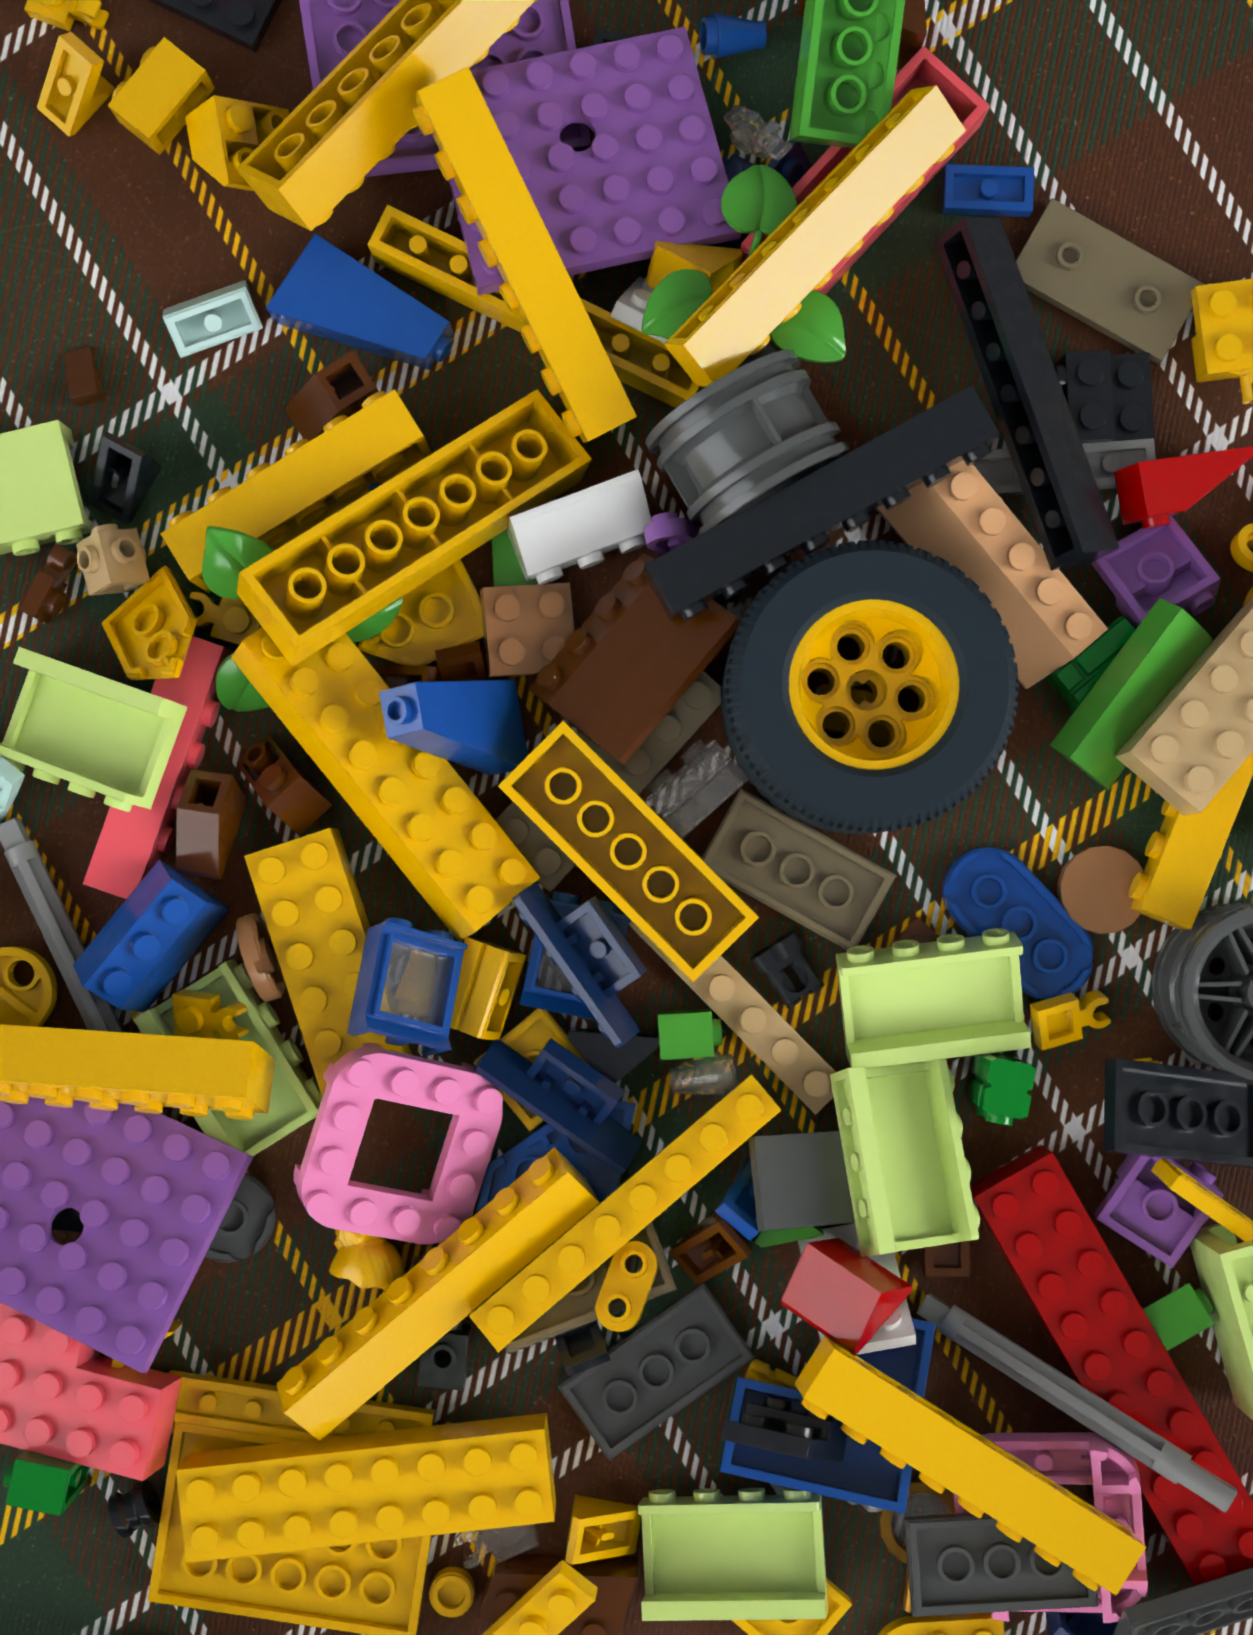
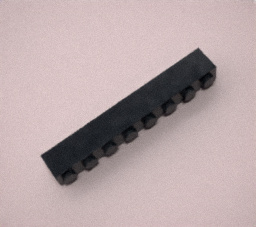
M964 217L934 241L1050 569L1058 570L1087 566L1119 549L1117 539L1001 218Z
M971 385L645 565L643 574L669 620L673 621L682 616L684 622H687L708 610L709 607L706 602L722 593L725 599H729L748 588L750 585L747 579L763 571L764 575L768 577L782 570L790 564L787 557L803 549L806 555L825 546L831 541L828 534L844 527L846 532H850L871 519L868 512L883 504L886 510L898 506L911 497L908 490L924 482L927 488L936 485L950 476L952 473L949 468L964 460L966 465L969 466L981 460L992 452L989 445L1000 433Z

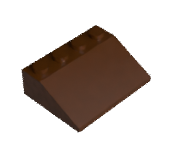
M642 553L637 560L627 566L623 577L607 595L597 602L593 613L579 629L570 634L562 650L551 663L540 670L536 681L528 689L561 719L623 765H625L732 637L741 622L738 617L713 599L706 602L709 609L687 622H684L682 616L670 621L643 574L645 565L655 560L645 553Z

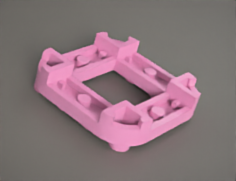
M362 1043L361 1048L345 1054L335 1064L331 1062L323 1075V1079L327 1084L302 1164H295L294 1183L296 1184L298 1196L309 1216L321 1225L337 1230L424 1245L445 1241L473 1213L502 1122V1094L492 1083L476 1073L475 1067L462 1062V1066L386 1050L378 1043ZM375 1098L453 1114L429 1190L422 1189L420 1194L349 1180Z
M1091 1432L988 1433L982 1435L1058 1484L1093 1485L1094 1507L1130 1529L1145 1545L1142 1493L1139 1470L1134 1457L1097 1433ZM953 1493L955 1514L969 1513L958 1504L957 1499L959 1496ZM1145 1551L1117 1596L1099 1586L1097 1589L1099 1606L1017 1612L1102 1613L1103 1623L1117 1622L1125 1608L1136 1605L1141 1597H1146L1148 1578ZM1009 1611L991 1612V1618L1009 1622Z

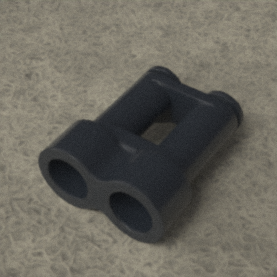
M795 930L782 935L775 942L759 950L750 958L759 974L765 973L788 1009L797 1005L802 1000L801 996L805 993H815L825 985L803 952L804 944ZM789 964H791L804 984L797 990L783 970Z

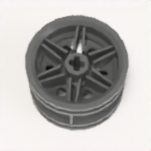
M793 350L773 352L721 377L675 408L647 436L645 445L652 454H660L657 459V465L661 472L669 475L688 508L686 515L690 522L693 524H703L699 529L698 535L853 451L848 442H836L842 432L836 422H828L809 390L812 382L805 370H797L800 360Z
M1216 904L1198 911L1191 930L1175 928L1163 942L1154 963L1151 981L1153 1005L1162 1028L1172 1042L1188 1056L1210 1067L1253 1080V1045L1249 1043L1253 1037V944L1250 941L1253 938V904ZM1218 957L1222 960L1223 964L1216 974L1213 975L1209 971V964L1212 959ZM1212 1003H1216L1222 1012L1221 1017L1215 1021L1211 1020L1208 1016V1007Z

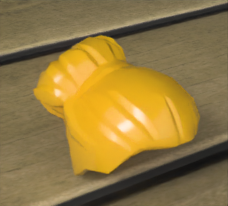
M334 1229L337 1236L334 1245L338 1251L329 1268L331 1275L339 1279L350 1280L360 1289L382 1288L384 1290H387L394 1280L405 1275L400 1254L386 1238Z

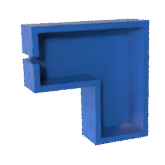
M912 1318L916 1333V1345L856 1356L924 1398L936 1323ZM738 1377L730 1420L741 1421L742 1414L746 1410V1404H764L765 1396L792 1401V1411L806 1413V1408L801 1404L804 1398L799 1390ZM847 1435L843 1462L807 1460L726 1441L720 1472L905 1514L913 1467L906 1464L904 1469H900L879 1453L882 1447L869 1439L863 1445Z

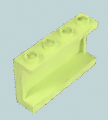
M59 420L0 434V555L13 552L15 556L30 555L41 550L40 545L54 541L59 545L78 543L84 539L83 534L91 533V529L94 528L93 522L87 519L69 449L75 447L72 431Z
M19 647L13 664L27 668L29 671L4 740L0 743V755L20 771H24L26 765L33 767L32 776L57 785L61 778L69 781L67 790L90 798H94L96 792L106 795L103 803L126 812L131 811L132 805L151 809L188 707Z
M994 928L983 931L982 936L964 938V936L959 934H947L938 937L935 942L919 943L915 940H900L894 942L892 947L874 949L871 946L860 945L847 949V953L836 954L845 1049L850 1067L864 1066L865 1069L1032 1048L1031 1034L1024 1022L1019 960V955L1023 954V944L1017 935L1006 929Z
M235 959L225 961L217 969L184 990L220 994L221 1007H226L234 1002H240L247 1006V1012L233 1017V1021L237 1026L249 1029L248 1034L237 1040L254 1041L276 1059L268 1114L254 1113L252 1120L225 1117V1111L208 1110L207 1117H193L204 1134L251 1156H255L308 1121L316 1118L322 1095L317 1079L315 1077L309 1079L301 1067L300 1063L304 1059L296 1044L291 1039L285 1041L276 1027L280 1024L277 1013L269 1002L261 1003L253 990L254 986L247 973L245 964L241 963L238 965ZM172 997L133 1019L142 1034L175 1036Z
M940 1059L865 1069L864 1066L852 1067L830 1074L861 1257L978 1240L980 1216L972 1200L970 1189L971 1168L964 1156L961 1140L963 1124L959 1114L956 1113L953 1097L955 1087L954 1076L948 1068L947 1060Z
M1215 1224L1201 1228L1191 1241L1190 1248L1202 1290L1215 1311L1210 1317L1215 1323L1212 1326L1235 1406L1253 1421V1240L1238 1244L1235 1234L1222 1225Z
M758 1487L739 1489L736 1496H720V1490L715 1488L697 1489L693 1491V1496L676 1497L675 1490L671 1489L649 1491V1497H643L638 1504V1515L642 1516L645 1596L641 1601L642 1621L826 1619L828 1598L821 1495L789 1487L783 1489L784 1495H765V1489Z

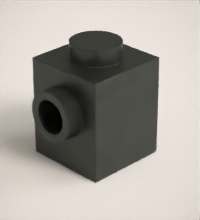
M460 1321L420 1356L417 1386L463 1391L467 1376L472 1325L462 1324V1321Z

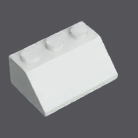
M634 470L509 517L507 534L526 582L537 579L539 585L546 584L563 576L562 569L577 563L580 569L589 568L604 561V553L619 548L621 554H625L646 545L643 528L651 523V516L639 470Z

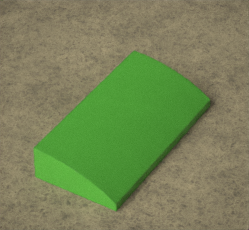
M806 0L789 141L855 148L891 111L905 0Z
M1159 598L1050 746L1101 786L1109 790L1126 767L1115 757L1116 754L1214 640L1183 608Z

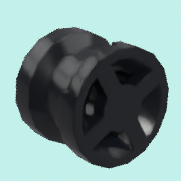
M147 1480L137 1483L132 1491L123 1495L119 1492L110 1495L108 1500L111 1521L115 1530L122 1538L131 1536L137 1528L143 1525L151 1528L160 1523L162 1511L160 1501L154 1487Z

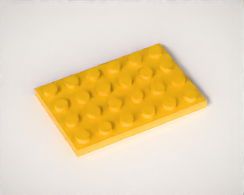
M175 1422L148 1594L149 1602L365 1635H417L432 1536L186 1563L176 1469L187 1454L299 1440Z

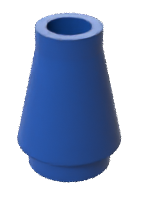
M713 12L711 17H703L701 19L699 32L702 55H711L713 60L765 48L767 32L764 21H753Z

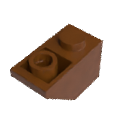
M352 350L315 373L284 409L302 438L311 441L324 433L323 427L329 421L341 415L350 417L363 409L362 403L368 397L379 391Z
M269 733L258 743L252 745L236 763L264 804L298 835H301L332 806L313 779Z
M190 770L177 806L176 869L179 873L215 879L222 878L248 802L233 775Z

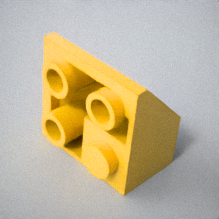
M213 95L185 116L192 160L224 187L254 191L236 168L289 115L288 109Z

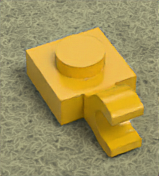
M27 0L24 10L31 18L69 32L74 20L103 30L109 16L107 11L100 9L102 3L99 0Z

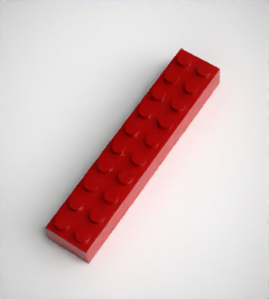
M1040 1144L970 1184L972 1200L978 1209L981 1219L1074 1381L1192 1456L1191 1460L1237 1489L1238 1493L1225 1513L1182 1484L1177 1483L1175 1485L1135 1459L1139 1470L1141 1498L1186 1577L1193 1586H1197L1252 1568L1253 1501L1053 1152Z

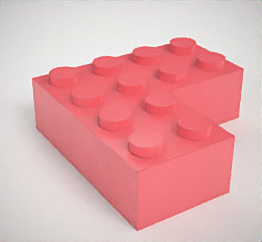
M1 1303L0 1444L144 1481L165 1465L182 1376L150 1368L148 1373H140L126 1365L120 1369L111 1367L112 1359L99 1356V1351Z

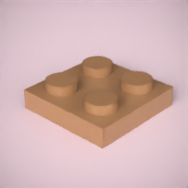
M570 583L482 587L480 590L487 678L538 675L540 670L551 663L562 650L567 638L574 632Z

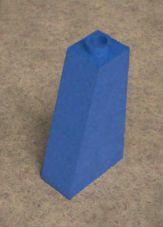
M314 234L266 306L273 320L282 326L430 370L436 360L442 362L449 354L454 343V339L451 338L453 331L448 320L317 234Z
M515 680L414 682L379 691L388 739L490 776L513 771L528 756Z

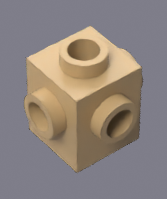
M117 524L96 526L91 529L90 536L76 544L78 551L77 564L83 572L89 596L126 593L150 580L146 566V552L140 543L137 528L118 529Z

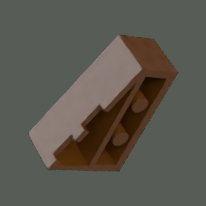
M497 1554L482 1597L479 1618L495 1623L559 1562L565 1561V1559L554 1558V1555ZM624 1557V1560H596L570 1565L597 1586L598 1590L596 1600L558 1635H618L639 1577L638 1557Z

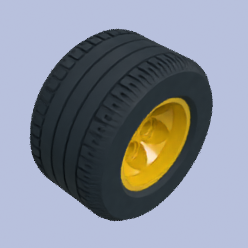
M860 540L857 544L851 541L840 543L838 547L832 545L820 549L819 553L813 552L802 557L801 561H795L786 567L784 572L777 574L769 582V585H766L745 612L730 643L731 645L728 648L724 661L725 664L721 676L722 683L720 685L721 718L724 721L725 735L728 736L727 742L732 754H735V760L740 769L744 770L746 778L752 785L756 786V790L765 799L768 798L770 803L780 811L783 810L785 814L796 820L799 819L802 823L812 827L844 834H872L910 828L923 824L925 821H931L943 815V812H948L959 805L960 801H964L975 791V787H979L988 777L987 772H991L999 761L998 755H1002L1008 743L1006 737L1011 735L1014 725L1012 718L1016 717L1018 702L1015 701L1018 698L1019 683L1016 682L1018 669L1017 663H1014V658L1016 657L1012 643L1009 644L1010 636L1006 626L1002 625V618L997 609H993L990 605L992 602L987 595L978 590L980 587L971 578L967 579L964 572L954 565L951 567L945 559L937 555L935 557L931 556V552L921 548L913 549L911 545L903 543L894 545L892 541L879 540L875 543L874 540ZM842 638L855 640L860 647L858 659L850 661L841 657L837 649L838 641ZM894 646L902 651L905 658L902 668L892 669L884 663L882 656L885 647ZM813 672L824 673L831 683L829 693L825 695L814 694L807 685L809 674ZM863 684H867L873 693L872 701L869 703L864 700L859 704L855 703L850 694L852 685L860 687ZM902 689L913 690L918 695L919 707L915 712H906L900 707L898 695ZM833 714L843 719L846 726L843 737L834 739L826 735L822 727L825 716ZM872 723L883 724L889 730L890 740L885 747H877L870 742L868 730Z

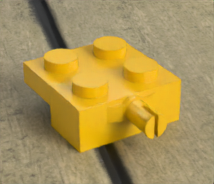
M1253 279L1195 286L1191 290L1196 335L1191 339L1196 381L1198 383L1240 378L1242 404H1252Z

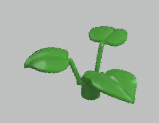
M757 164L732 178L727 184L721 199L722 214L730 227L740 233L748 234L754 232L748 257L761 244L763 234L769 236L797 207L794 192L786 179L776 170L766 165ZM681 269L670 273L662 279L647 302L642 320V333L669 339L713 294L711 293V284L707 276L697 270ZM815 290L811 291L800 302L802 307L794 317L780 323L769 334L773 344L780 351L793 350L799 360L814 363H832L843 360L846 355L843 321L839 309L828 296Z
M208 526L202 559L204 582L213 593L221 597L241 599L237 594L239 572L270 554L275 549L264 541L248 534L227 528ZM402 597L346 632L352 642L368 640L385 630L397 616L403 602ZM234 653L226 657L218 668L215 680L217 697L225 708L237 712L270 707L231 659Z

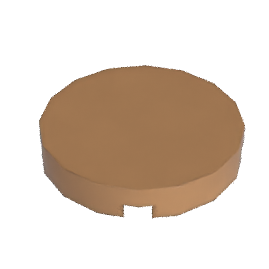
M1112 846L1087 847L1074 855L1062 867L1057 882L1058 900L1062 903L1070 918L1086 931L1096 934L1119 932L1132 925L1141 914L1130 909L1134 899L1130 898L1128 893L1134 877L1139 872L1144 874V871L1139 862L1125 850Z
M256 913L237 918L236 932L240 952L256 992L265 1003L281 998L286 987L276 953L272 951L268 942L271 938L264 920Z

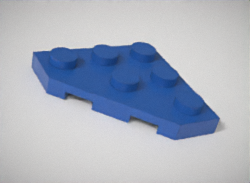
M619 1100L608 1117L630 1132L636 1103ZM547 1124L488 1164L482 1182L477 1210L480 1211L500 1190L511 1185L529 1169L534 1161L544 1157L554 1147L587 1179L599 1204L620 1187L622 1174L617 1173L560 1131Z

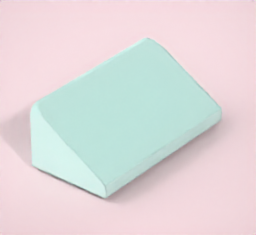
M246 280L168 307L163 310L162 315L180 358L263 329Z

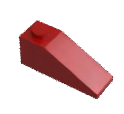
M1253 446L1142 461L1115 471L1114 477L1123 525L1141 522L1143 530L1169 525V516L1188 510L1253 457Z

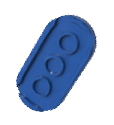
M981 847L969 850L954 860L948 868L942 884L943 902L949 916L968 937L982 936L983 931L994 928L1006 929L1017 935L1023 944V954L1019 955L1023 993L1034 998L1046 1000L1070 992L1075 994L1086 984L1093 968L1092 951L1094 952L1090 935L1070 918L1062 903L1020 859L1005 850Z

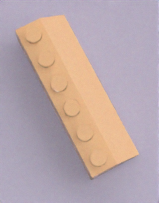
M964 460L951 466L949 470L952 474L936 485L927 488L924 482L908 490L911 497L898 506L886 510L883 504L876 509L905 544L913 546V549L921 548L931 552V556L935 557L937 555L945 559L951 567L954 565L964 572L967 579L971 578L980 587L978 590L987 595L992 602L990 605L993 609H997L1002 618L1001 623L1006 626L1010 636L1009 644L1012 643L1016 657L1014 658V663H1017L1018 669L1017 679L1025 689H1028L1059 667L1073 660L1106 632L1108 628L1059 569H1050L1044 550L973 464L967 466Z

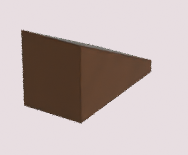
M89 346L64 353L70 400L79 407L106 400L92 347Z

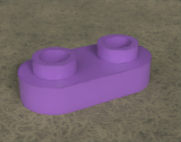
M675 512L654 515L651 517V523L643 528L646 547L664 555L697 537L701 527L687 519L678 518Z

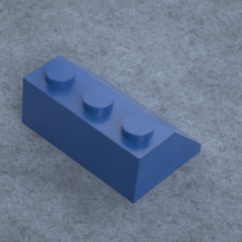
M158 860L76 960L73 967L82 986L118 1009L145 1012L230 909L226 904Z

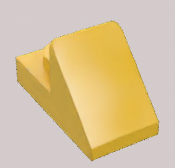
M72 32L59 35L37 105V109L69 137L75 135L114 90L113 85L100 75L104 60Z

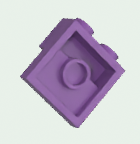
M1169 516V525L1145 530L1141 528L1118 541L1119 549L1092 562V566L1115 595V606L1135 630L1159 598L1183 608L1186 612L1190 611L1193 616L1202 614L1216 601L1215 596L1218 593L1220 577L1172 516Z
M1128 1154L1115 1172L1119 1178L1093 1214L1097 1220L1173 1268L1209 1216L1169 1189L1151 1171L1160 1158ZM1167 1159L1213 1193L1223 1198L1224 1194L1213 1184L1217 1177L1211 1171L1197 1162H1192L1190 1167H1187L1178 1160Z

